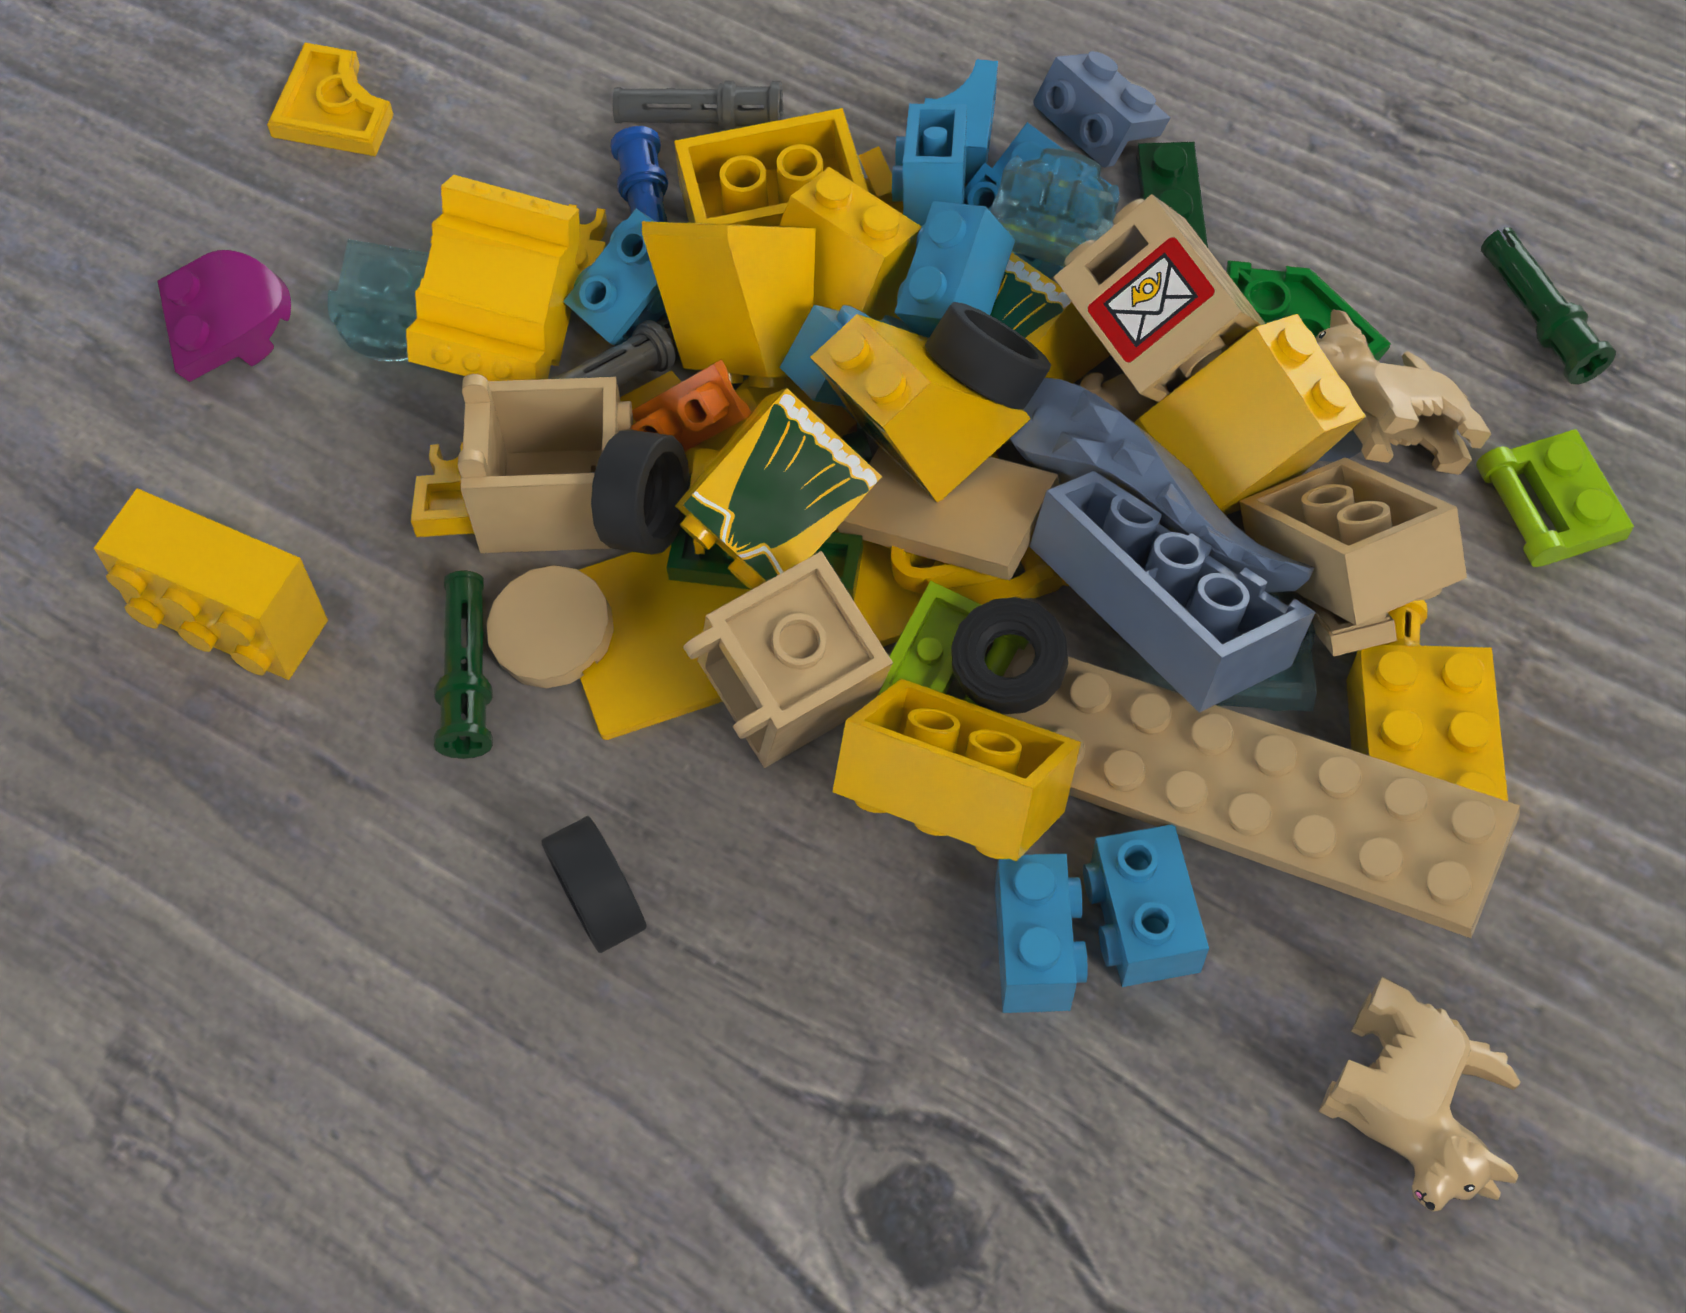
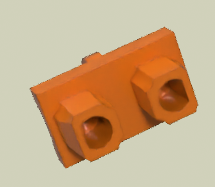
M721 359L633 409V418L636 423L631 425V430L672 435L682 444L684 451H687L746 419L752 412L733 389L727 368Z

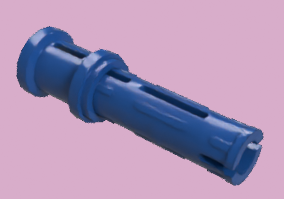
M632 126L622 129L614 135L610 144L611 153L614 159L619 161L621 172L617 180L618 192L628 202L631 214L637 208L656 222H668L663 203V196L668 189V178L665 171L660 168L658 153L661 150L660 137L655 130L645 126Z

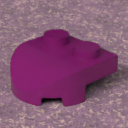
M232 250L213 251L157 280L174 369L177 374L189 382L236 357H240L252 367L258 364L274 349V345L269 339L280 319L284 321H289L291 297L286 284L260 261L241 252Z

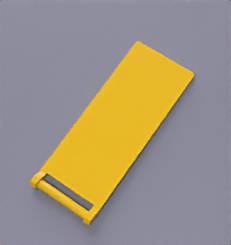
M1001 448L997 449L990 457L999 459L998 454ZM863 540V553L854 602L884 647L899 640L923 593L906 590L896 582L892 574L891 549ZM671 545L663 553L650 555L630 552L579 569L580 572L596 582L612 609L614 631L608 650L598 664L594 661L590 667L583 670L584 676L580 678L602 739L609 740L723 702L700 666L698 657L690 659L683 646L703 632L707 614L749 592L750 589L669 580L666 567ZM1028 546L1021 559L1025 572L1020 576L1010 579V581L999 578L990 582L956 587L949 590L983 605L993 599L1037 598L1057 591L1062 585L1060 576ZM919 565V566H916V567H917V568H927V567H930V566H928V565Z

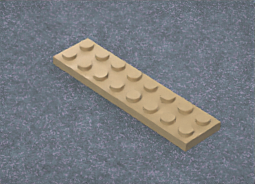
M1027 643L1024 650L1018 648L1003 677H1016L1027 671L1035 657V650L1032 644ZM1068 657V667L1060 688L1046 703L1026 713L1004 714L1081 742L1069 792L1070 796L1157 827L1172 824L1176 827L1177 834L1469 938H1472L1520 816V805L1217 705L1199 713L1180 693Z

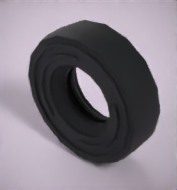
M1017 597L993 599L974 608L959 624L951 645L952 669L963 693L979 706L1001 714L1026 713L1046 703L1060 688L1068 667L1066 636L1056 618L1038 603ZM1010 634L1024 637L1032 644L1035 650L1033 663L1026 672L1016 677H1002L988 669L984 655L987 647L994 639Z

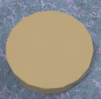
M556 565L529 570L509 582L494 600L486 622L488 645L501 667L524 685L546 689L571 684L584 676L582 671L590 667L594 661L598 664L606 654L614 631L612 609L596 582L577 569Z

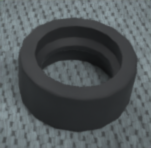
M953 302L948 307L925 344L929 355L957 380L988 399L1011 409H1025L1051 368V363L1046 356L1015 330L985 312L964 303Z
M622 430L607 442L599 457L593 478L591 508L593 525L598 537L609 548L652 555L663 553L674 542L681 528L680 523L684 520L685 516L675 505L688 491L690 485L688 460L682 444L674 436L636 430Z
M589 816L542 839V846L578 919L598 953H602L646 929L647 925L623 872L601 832Z

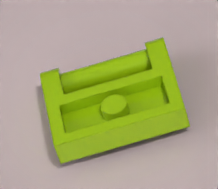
M1577 429L1512 449L1505 446L1497 447L1482 455L1476 462V467L1486 483H1493L1526 541L1523 551L1533 567L1545 566L1626 540L1634 528L1633 523ZM1525 474L1557 532L1548 530L1517 475Z
M930 581L889 656L893 664L878 696L901 678L946 694L955 677L952 669L951 645L958 626L974 608L981 606V604ZM1015 634L1003 635L994 639V643L985 658L988 669L996 675L1003 677L1018 648L1024 650L1029 641ZM965 696L963 699L964 701L978 705L968 696Z

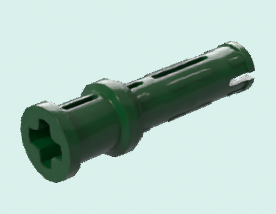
M1504 227L1502 233L1497 230L1488 236L1481 246V252L1497 269L1517 299L1533 317L1537 324L1536 338L1544 348H1552L1565 365L1563 374L1571 384L1578 385L1586 383L1604 372L1613 362L1616 351L1608 341H1600L1587 324L1588 314L1582 306L1566 301L1511 227Z
M461 570L449 573L444 579V589L446 590L444 676L439 679L434 688L435 700L441 706V725L434 735V747L436 751L444 756L468 759L486 754L493 746L492 733L486 728V705L493 698V689L488 679L483 675L484 631L482 591L484 589V578L476 572ZM461 619H466V648L461 646ZM463 659L466 660V663L464 664L461 663ZM461 714H465L466 720L461 719ZM459 736H466V738L461 740Z

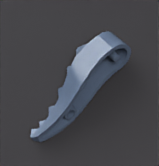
M1044 378L1025 409H1023L1027 412L1030 420L1010 440L1030 467L1058 474L1059 485L1092 471L1097 472L1161 513L1162 516L1159 524L1171 532L1185 535L1193 533L1210 544L1212 548L1209 556L1237 574L1246 567L1268 581L1265 592L1296 591L1310 579L1315 567L1290 559L1259 545L1246 535L1218 508L1189 468L1151 435L1098 395L1081 386L1061 379Z

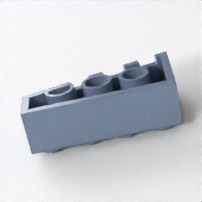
M1095 471L1047 490L1029 547L1199 713L1292 666L1315 611L1296 599L1289 606L1285 605L1264 591L1268 581L1246 567L1239 574L1235 573L1209 556L1212 548L1210 544L1193 533L1185 535L1171 532L1159 524L1162 516L1161 513Z

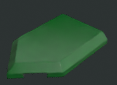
M1228 260L1226 273L1266 324L1298 314L1305 326L1316 338L1320 332L1330 328L1332 310H1340L1346 312L1354 326L1361 330L1362 335H1365L1368 347L1375 360L1379 361L1389 350L1391 343L1310 268L1286 266L1285 271L1251 268L1252 263Z

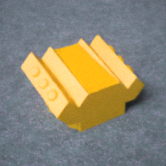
M453 174L441 185L442 214L432 222L431 248L424 277L421 278L420 286L415 290L417 319L406 329L408 362L462 376L479 374L487 378L488 381L548 379L551 365L559 366L572 311L563 301L573 290L574 283L580 274V270L575 263L580 242L579 209Z

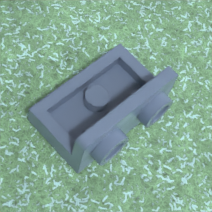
M1091 51L1088 54L1058 56L1053 61L1033 100V104L1102 167L1114 166L1128 141L1161 136L1171 117L1155 104L1156 99L1148 90L1131 84L1117 71V64L1110 57L1095 51Z

